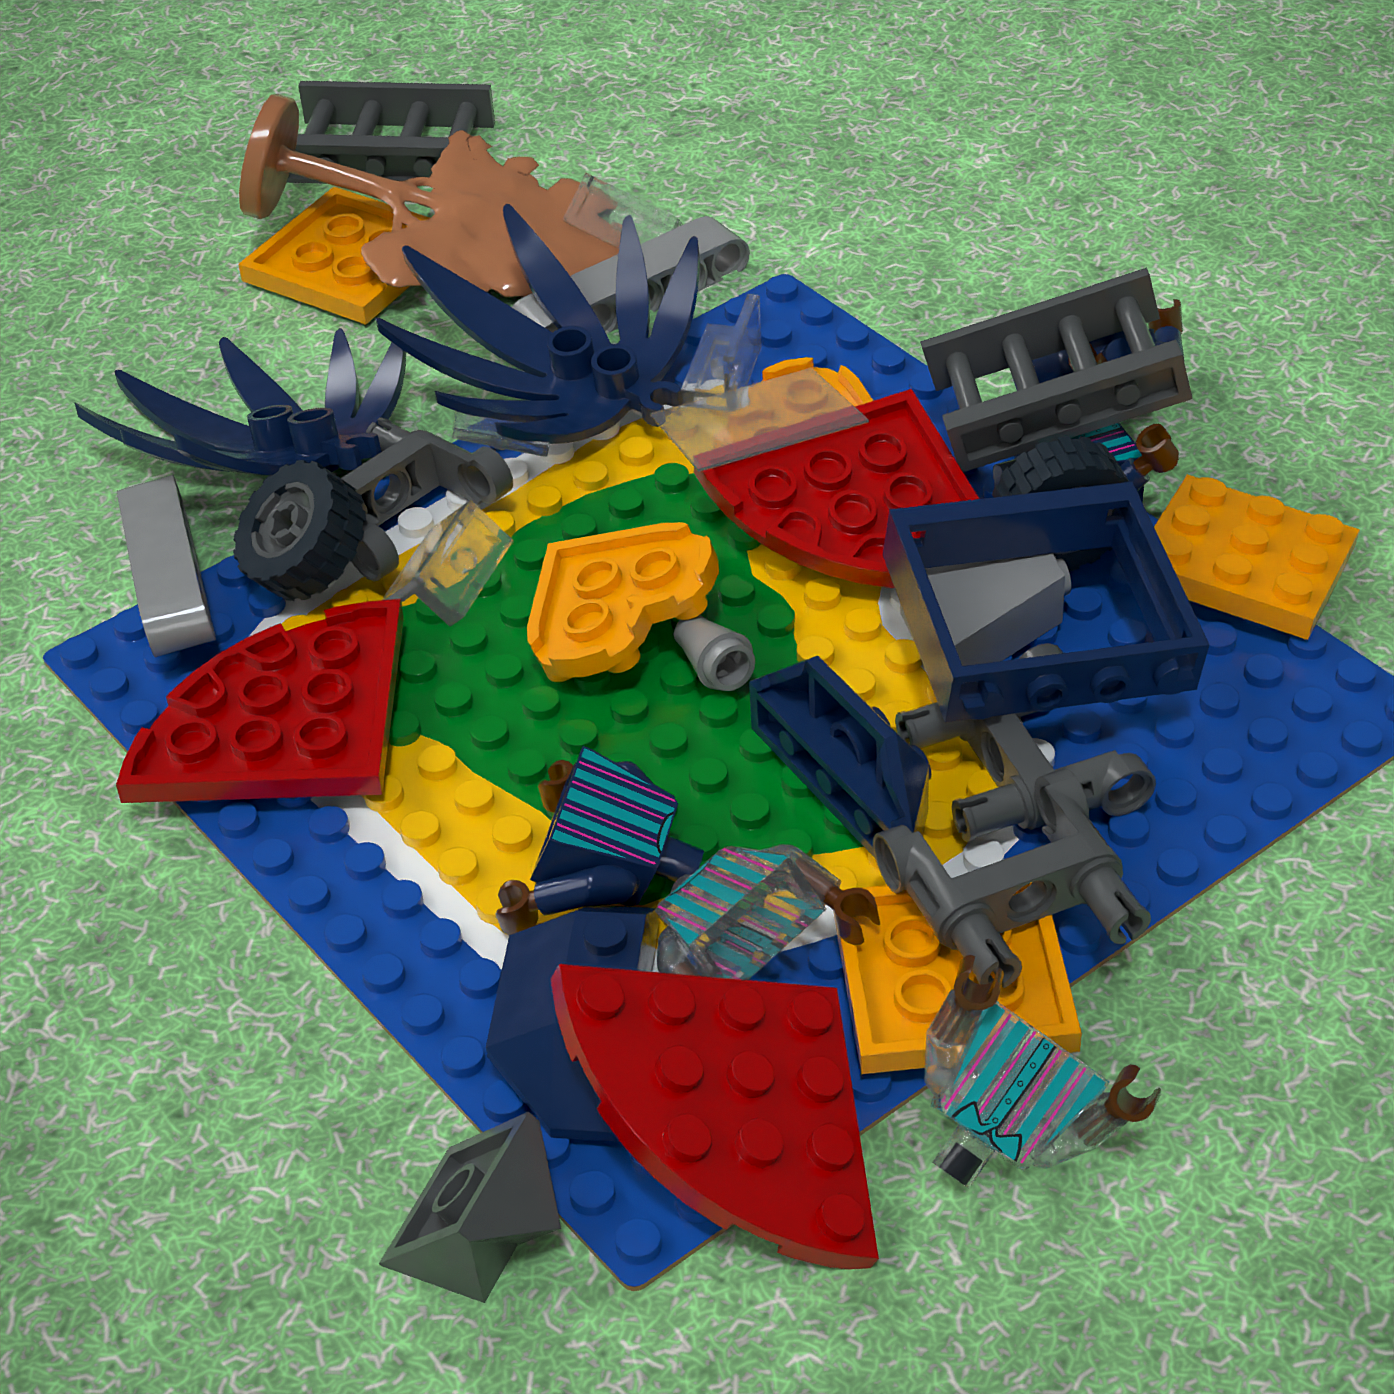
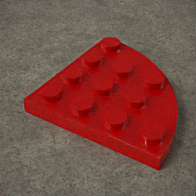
M912 389L694 457V474L708 496L746 534L770 550L799 565L832 577L885 588H895L883 558L889 509L979 499ZM921 531L911 532L913 538H920Z
M401 599L367 601L325 609V619L285 631L282 624L279 623L243 639L193 671L166 696L168 707L154 721L149 729L141 727L123 760L116 783L121 803L382 795L404 619Z
M567 964L558 965L551 977V986L556 1016L571 1061H580L586 1077L601 1100L597 1110L622 1145L653 1178L683 1203L716 1225L727 1230L731 1224H734L762 1239L778 1244L777 1253L830 1268L848 1270L871 1268L876 1263L879 1256L837 988Z

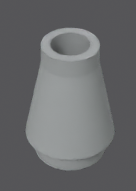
M701 614L693 619L679 620L676 624L674 639L683 648L703 685L714 690L732 691L741 687L749 680L755 668V656L750 641L744 635L711 622Z

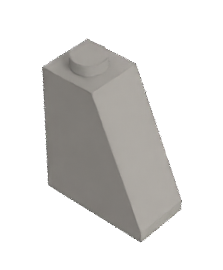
M1053 553L925 568L962 666L1003 661L1062 623L1064 596L1069 595L1071 592V578L1068 567L1062 558L1056 559ZM900 603V614L912 636L911 630L909 628L908 622L906 620L904 611Z

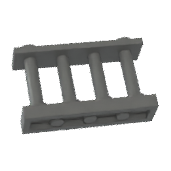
M300 81L298 88L304 122L308 125L304 134H298L295 151L392 180L406 181L410 178L430 177L432 174L431 168L436 164L441 153L448 146L449 139L448 137H421L424 127H452L449 137L460 130L471 134L472 128H494L495 115L491 85ZM329 124L355 125L352 135L326 134ZM377 125L403 126L400 136H373ZM289 173L286 182L326 184Z
M1147 267L920 341L935 390L939 391L953 386L959 410L944 414L942 417L956 461L963 472L1031 451L1036 448L1035 445L1044 441L1048 443L1058 440V437L1065 436L1072 438L1193 399L1183 355L1177 340L1155 346L1146 324L1160 319ZM1123 331L1132 354L1097 365L1089 342ZM1066 349L1074 372L1039 383L1032 360ZM1009 368L1017 391L982 402L975 379Z

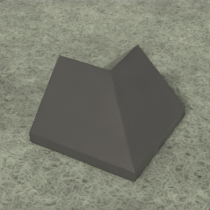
M526 1112L449 1147L379 1262V1265L485 1303L518 1244H523L561 1229L540 1121L530 1112Z

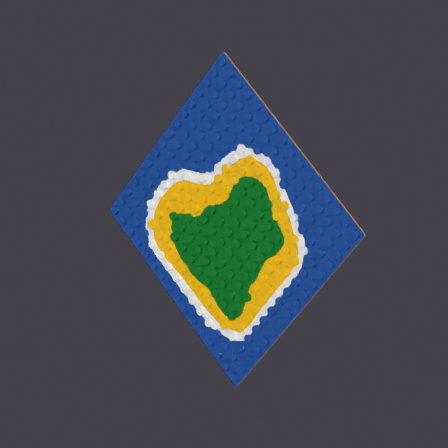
M789 274L772 277L753 289L731 298L716 308L692 319L688 335L678 357L661 380L673 382L681 388L684 406L679 410L669 405H662L664 406L666 424L663 427L647 424L642 418V413L631 409L611 428L596 436L576 442L540 444L510 439L497 434L496 421L468 433L453 442V444L471 453L483 446L490 447L499 453L511 471L513 477L512 490L491 504L482 502L477 505L439 485L380 524L379 527L390 537L399 555L398 567L375 582L368 580L349 561L339 579L330 583L328 589L319 594L317 592L311 595L310 599L303 601L299 598L295 599V601H288L275 595L243 574L237 567L239 565L238 560L234 559L233 555L200 572L216 640L155 658L151 651L137 604L91 629L67 639L43 655L46 667L127 753L141 727L149 729L168 707L166 696L177 685L214 656L243 639L279 623L282 624L285 631L308 623L325 619V609L367 601L401 599L404 619L382 795L173 801V803L480 1133L526 1112H530L538 1119L537 1115L508 1084L486 1053V1042L509 935L502 931L495 913L503 907L498 897V892L505 882L519 880L526 884L529 891L534 890L536 882L531 881L530 878L554 814L543 807L538 785L543 780L550 781L548 770L554 762L565 760L574 766L583 746L598 752L614 762L631 761L635 763L656 786L674 795L678 806L668 836L704 850L699 869L712 857L718 855L766 876L756 884L709 863L707 868L752 888L749 890L705 869L699 875L745 895L732 905L692 884L689 888L683 887V889L704 899L707 898V895L719 900V906L728 909L723 911L717 908L714 913L721 915V917L712 924L704 919L697 920L687 915L690 912L666 901L665 899L680 884L654 875L639 905L631 907L658 908L660 905L706 928V930L704 931L659 908L660 920L651 972L672 973L678 966L686 964L695 976L710 977L702 968L704 967L723 978L734 979L695 958L697 956L742 980L837 988L860 1136L945 1077L952 1066L861 1074L833 910L823 903L820 897L789 875V870L797 860H800L833 886H838L842 890L887 884L880 873L876 859L751 729L749 682L817 655L870 707L879 708L896 732L895 718L898 712H907L936 703L937 700L917 646L900 614V601L895 588L860 584L825 575L799 565L770 550L746 534L708 496L694 474V457L713 452L714 436H719L721 432L729 427L728 417L735 412L749 407L748 391L763 380L762 371L771 365L789 359L810 357L814 360V367L829 368L836 372L839 371L840 365L846 366L859 378L873 401L912 389L954 458L955 455L942 415L959 410L953 386L939 391L935 390L927 365ZM1014 456L963 472L979 499L993 498L992 492L995 487L993 466L1012 460ZM389 475L381 479L377 484L374 492L375 500L380 499L388 489L390 483ZM1148 513L1153 526H1155L1158 519ZM678 522L688 524L693 534L704 537L707 535L710 538L718 557L719 574L712 589L705 595L708 605L701 615L711 622L744 635L750 641L755 656V668L751 677L744 685L732 691L714 690L703 685L683 648L674 639V629L679 621L676 618L652 624L645 641L638 648L640 651L638 663L625 672L612 673L607 670L587 677H573L564 682H552L547 678L527 641V624L548 543L659 523ZM1113 549L1106 551L1100 556L1101 559L1094 563L1084 564L1079 567L1080 569L1069 572L1071 592L1069 595L1064 596L1062 623L1003 661L1019 659L1027 650L1047 643L1057 645L1064 653L1155 642ZM1189 601L1209 642V649L1197 690L1184 691L1173 695L1161 694L1123 699L1112 703L1100 702L1062 707L1050 711H1037L1019 717V720L1054 770L1115 750L1118 754H1137L1156 779V787L1149 800L1139 809L1121 816L1109 815L1102 807L1089 811V820L1122 861V880L1139 903L1148 910L1151 921L1145 932L1133 941L1121 925L1119 928L1126 936V943L1116 944L1107 936L1105 928L1087 904L1082 903L1052 914L1070 988L1393 761L1394 676L1318 625H1315L1309 639L1306 640ZM960 737L921 748L930 764L932 774L929 780L928 814L923 837L951 878L1051 843L1042 831V827L1030 830L1028 828L1023 829L1018 824L976 837V839L969 842L962 839V832H958L953 820L952 801L998 788V786L968 741H964ZM1133 774L1118 781L1110 790L1122 787L1130 780ZM724 848H725V849H728V850H730V851H732V852H735V853H737V854H739V855H742V856H744V857H746V858H749V859H751V860H753V861H756V862H758V863H760V864H763V865H765V866H767V867H770V868H772V869H774V870H773V871L767 870V869H765V868H763V867H761V866H758V865H756V864H754V863H751V862H749V861H747V860H745V859H742V858H740V857H738V856H735V855H733V854H731V853H728V852H726V851H724V850H722V849H724ZM743 850L784 855L787 858L779 865H776ZM682 890L676 892V894L700 906H703L705 901ZM757 902L763 903V904H765V905H767V906H769V907H771V908H773V909H775V910H777V911H780V912H782V913H784V914H786V915H788V916H790V917H792V918H794V919H796V920H799V921H801V922L807 924V926L805 927V926H803V925H801V924H799V923H797V922H795V921H793V920H791V919H789V918H787V917H784V916H782V915H780V914H778V913H776V912H774V911H772V910H770V909H768V908H766V907H764V906H762V905H760V904H757ZM777 902L818 908L824 911L815 919H812ZM611 904V905H609V906H625V905H621V904ZM755 905L758 910L786 922L801 931L793 938L757 920L750 919L745 921L786 942L787 944L784 945L743 923L738 925V928L745 929L781 946L782 948L772 957L730 936H725L724 942L765 962V964H762L722 944L720 949L759 967L750 976L702 952V950L722 932L730 930L732 924L751 906ZM580 908L563 911L551 915H543L540 912V910H538L539 919L536 925L557 918L564 914L570 913L572 911L578 910ZM667 918L699 934V936L691 943L687 942ZM962 1064L954 1065L950 1072H952ZM541 1126L559 1218L627 1290L639 1291L644 1289L726 1231V1229L716 1225L683 1203L653 1178L621 1142L551 1138Z

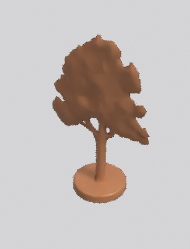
M272 94L259 112L246 148L239 188L240 209L244 215L257 219L270 216L284 191L289 173L366 194L388 203L393 209L392 231L383 232L372 241L365 243L361 247V255L370 269L378 275L383 283L389 286L400 288L421 285L404 260L402 247L407 245L485 292L492 289L503 297H524L533 293L522 273L508 236L503 216L505 204H510L520 214L570 276L619 253L622 226L610 225L598 216L606 210L614 211L618 207L614 205L604 192L595 190L591 186L570 178H561L548 190L540 187L538 180L530 174L539 166L533 157L507 158L502 166L487 151V149L493 146L486 143L480 135L471 136L463 130L456 131L448 137L449 144L441 153L436 164L431 168L432 174L430 177H416L406 181L392 180L295 151L299 129L298 106L293 98ZM417 186H429L433 189L431 192L417 188ZM404 203L420 204L433 209L435 214L428 220L420 221L411 215ZM402 223L407 225V227L402 229Z

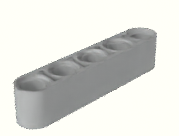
M709 216L699 217L642 243L641 248L649 287L650 310L655 312L659 309L667 286L691 237L696 236L699 245L698 291L724 280L721 278L722 276L735 270L738 272L743 271L749 261L750 250L748 244L720 222ZM618 254L571 275V278L599 319L603 329L609 332L618 329L616 317ZM533 293L524 296L512 306V308L552 333L558 329L544 312Z
M174 475L117 490L138 608L154 657L216 640L186 510Z

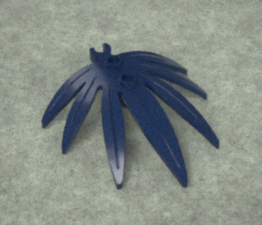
M505 204L503 207V216L508 236L531 291L549 319L558 328L553 333L410 246L405 245L402 247L406 264L437 305L480 345L520 370L442 345L402 329L381 318H375L378 331L409 355L449 377L496 394L531 400L477 399L435 391L438 404L473 417L496 421V431L500 436L540 444L570 443L596 436L614 426L631 409L642 413V418L647 424L663 427L666 424L664 406L662 405H669L679 410L684 406L681 388L673 382L661 380L678 357L688 335L694 315L700 266L699 245L696 236L690 238L659 306L651 336L648 338L650 297L645 261L631 215H627L624 218L616 273V317L620 341L617 344H611L590 304L562 264L510 204Z
M339 328L335 332L326 383L325 408H313L303 411L255 362L228 338L222 337L219 341L222 359L231 383L244 404L251 411L247 415L249 426L184 401L122 370H115L117 384L124 394L151 421L173 435L175 441L127 427L74 402L78 417L89 425L123 442L124 445L133 450L178 465L215 471L274 475L279 471L280 467L286 464L293 465L296 461L305 460L308 463H311V461L317 462L331 472L339 467L344 470H354L362 465L361 459L373 458L382 452L378 435L366 433V430L372 422L380 426L377 419H389L391 417L404 382L406 352L391 342L358 409L359 388L354 361L345 333L342 328Z

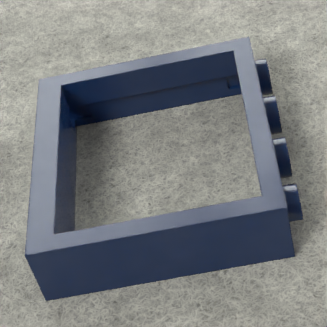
M1133 482L889 509L883 558L945 723L970 719L983 720L1000 715L1031 711H1050L1062 707L1100 702L1112 703L1123 699L1161 694L1173 695L1184 691L1197 690L1209 649V642ZM1109 509H1114L1113 515L1107 516ZM921 531L920 538H913L911 532ZM1112 546L1155 642L962 666L925 568Z

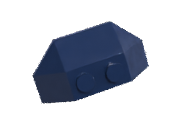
M818 655L749 682L751 729L874 858L873 839L877 833L905 825L912 833L919 831L923 836L928 814L929 780L932 775L930 764L920 748L916 745H909L890 726L887 717L879 708L870 707Z
M609 905L583 907L509 935L486 1042L487 1057L516 1094L537 1115L541 1126L551 1138L620 1142L597 1110L601 1100L586 1077L580 1061L572 1062L567 1052L555 1012L551 977L559 964L651 972L660 920L659 908Z

